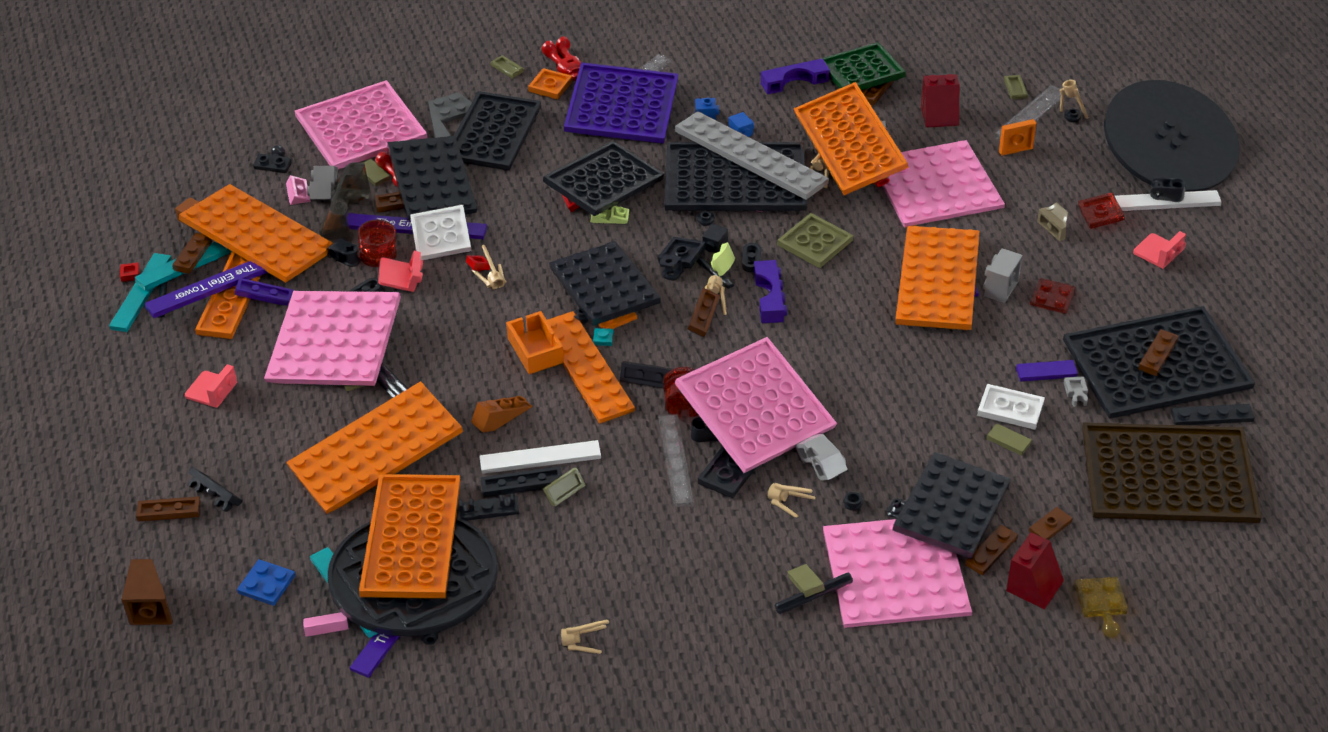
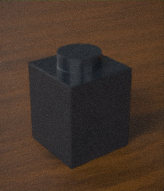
M711 224L702 236V241L706 242L707 246L705 250L715 253L720 252L721 245L728 242V229Z

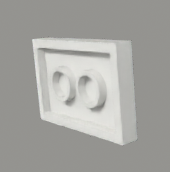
M987 384L977 416L1035 430L1045 397Z

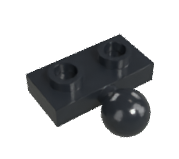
M275 145L271 150L272 155L259 153L253 164V168L257 170L287 173L292 160L290 157H283L285 149L281 145Z

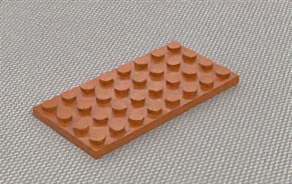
M856 82L794 108L795 115L843 195L909 168L906 159Z
M231 184L179 214L180 221L246 260L264 268L265 271L285 283L327 256V248L333 244L331 241Z
M907 226L895 325L971 330L980 231Z
M420 381L286 463L325 513L328 514L378 485L379 474H396L461 434L463 429Z
M379 474L359 588L360 597L446 598L461 483L460 475Z

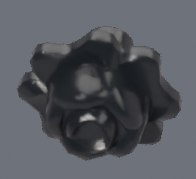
M895 498L891 505L886 508L888 516L897 519L906 501Z

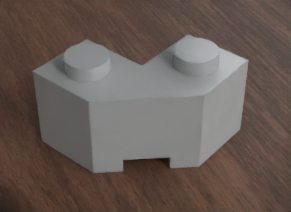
M314 166V170H311V180L313 182L310 181V186L307 187V195L310 196L311 200H334L338 167Z
M824 434L813 435L795 445L803 463L811 462L820 480H829L848 470L844 456Z

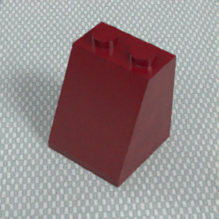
M957 74L923 76L921 111L925 127L959 126L960 84Z
M1031 532L1011 559L1006 591L1045 609L1064 582L1051 542Z

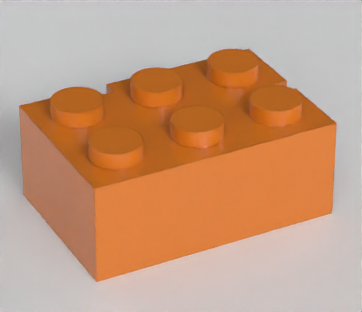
M541 311L525 316L527 333L524 332L522 317L506 322L508 340L528 374L563 363V346Z

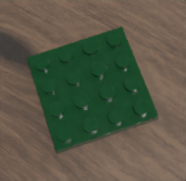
M879 42L821 58L830 69L829 77L839 89L856 82L860 90H865L906 77V71Z

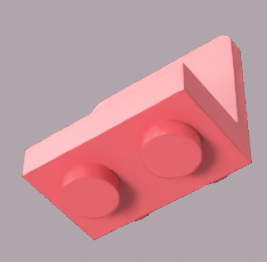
M1179 231L1168 241L1151 233L1134 249L1133 254L1164 269L1184 250L1186 234Z
M414 251L409 263L381 258L378 283L383 286L414 292L417 283H421L423 273L420 272L423 266L421 252Z
M227 364L219 374L203 371L186 391V399L218 408L237 384L234 366Z

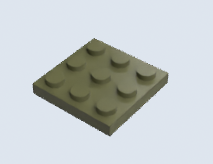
M810 213L777 240V245L821 268L853 241V235Z

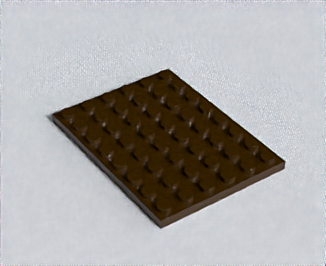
M1083 422L1082 432L1093 518L1261 522L1262 516L1244 427Z

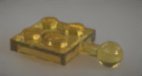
M1118 577L1075 580V587L1084 617L1103 616L1105 622L1102 627L1103 633L1110 638L1116 637L1120 632V626L1113 620L1112 615L1127 614L1128 610Z

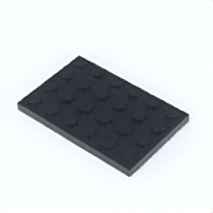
M478 91L454 135L463 163L510 171L541 108V101Z
M455 136L387 142L407 221L411 220V214L463 205L465 215L477 213V206Z
M611 141L545 175L543 182L593 216H596L663 180L664 173L616 142Z
M615 241L549 262V266L557 279L592 326L661 303L660 296Z
M934 452L894 522L892 530L972 559L1011 479Z

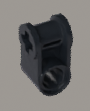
M1155 177L1152 180L1153 188L1150 190V196L1153 199L1172 202L1183 201L1186 188L1184 180Z
M339 238L327 248V256L329 258L332 257L347 266H357L361 261L357 254L358 246L342 238Z
M701 417L694 418L691 421L690 437L693 441H719Z

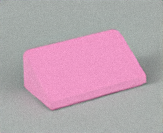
M290 175L286 183L290 205L310 202V196L307 195L308 186L306 179Z
M341 612L304 619L306 637L349 629L348 619Z

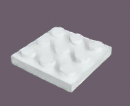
M463 205L410 215L416 251L421 252V260L472 251Z

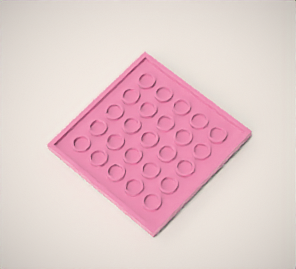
M387 80L295 110V116L328 164L336 166L338 169L376 157L380 152H388L387 142L427 138L426 131Z
M967 140L901 152L909 168L889 176V183L882 186L904 227L1001 209L1005 206Z
M293 291L264 377L265 381L281 384L375 386L401 299L400 293Z
M768 337L685 374L675 381V385L743 473L795 448L796 444L813 435L823 434L835 428L837 424Z
M896 519L823 526L833 578L847 572L853 578L851 584L836 590L844 628L972 615L956 553L893 531V524Z

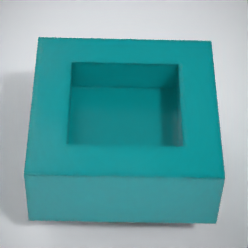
M595 328L593 343L600 346H612L614 330Z

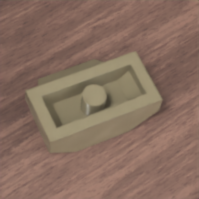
M1057 202L1050 207L1039 209L1037 222L1059 241L1065 239L1068 212Z

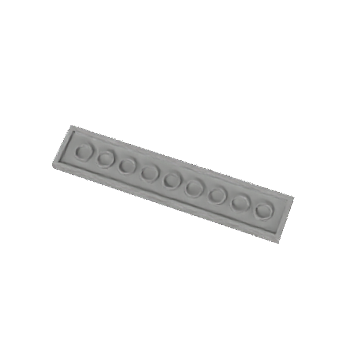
M698 111L675 126V132L805 200L829 184V178Z

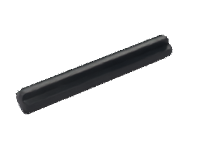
M847 572L824 582V591L809 597H805L803 592L776 603L775 609L778 614H782L851 584L853 578Z

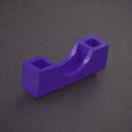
M817 59L761 71V85L768 95L782 92L785 84L794 80L808 81L813 85L829 82L830 69L823 59Z
M776 260L754 261L756 286L763 287L770 292L767 296L760 298L759 311L761 323L784 322V316H787V306L783 305L785 303V293L781 292L783 291V281L779 280L781 278V268L777 267Z

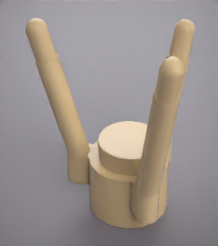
M1065 81L1062 84L1063 88L1060 89V112H1063L1064 95H1067L1069 98L1075 96L1085 118L1088 119L1089 117L1079 95L1076 81Z
M818 153L811 161L810 169L817 171L825 169V176L828 178L829 170Z
M482 245L492 271L488 274V280L478 271L472 270V272L486 284L487 288L497 289L498 287H503L506 280L502 266L498 264L499 272L496 271L486 246Z
M713 275L708 279L705 289L716 294L720 293L723 315H726L725 287L722 286L723 280L719 276Z
M772 483L768 491V498L772 499L771 504L780 507L796 518L798 515L780 502L786 501L788 495L813 500L815 496L804 494L812 493V489L786 486L778 483Z
M609 620L561 629L562 645L568 646V651L577 650L601 654V650L577 646L576 643H580V634L605 629V624H608Z

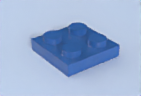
M258 559L237 588V593L275 606L296 576L295 571Z

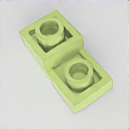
M613 206L611 210L607 209L596 216L591 214L590 222L626 224L628 222L629 209Z
M728 242L721 245L720 252L713 254L711 261L712 268L718 272L719 277L729 270L735 260Z

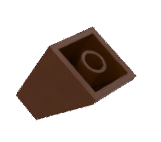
M131 559L121 599L129 624L172 625L171 612L153 560Z

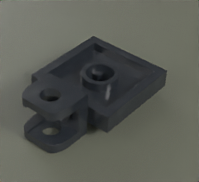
M673 237L658 256L660 267H665L662 272V278L675 281L684 272L683 268L691 269L707 248L706 242Z

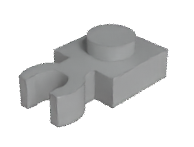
M1084 377L1064 378L1067 397H1073L1072 405L1075 407L1077 401H1082L1083 405L1086 406L1088 389Z

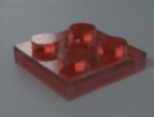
M1113 192L1078 201V206L1090 229L1125 220L1124 213Z
M1040 278L1030 305L1067 314L1076 287Z

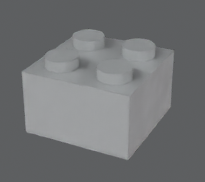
M1003 248L998 255H994L992 264L988 265L985 270V276H987L983 284L985 297L1003 303L1007 301L1019 282L1023 255Z

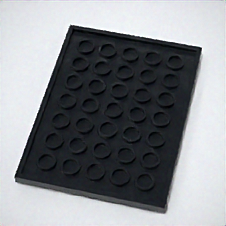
M667 142L665 211L807 210V201L802 197L696 142ZM759 142L805 166L804 142Z
M1204 306L1064 334L1063 336L1064 343L1109 419L1253 389L1255 385L1254 380ZM1160 329L1179 335L1158 375L1155 376L1138 370L1152 342Z

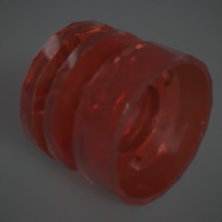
M375 219L367 221L358 229L359 257L365 265L379 267L381 258L392 260L396 258V230L390 222Z
M678 367L672 369L663 379L665 409L668 414L675 418H681V410H689V417L699 415L675 385L677 378L696 370L695 368Z

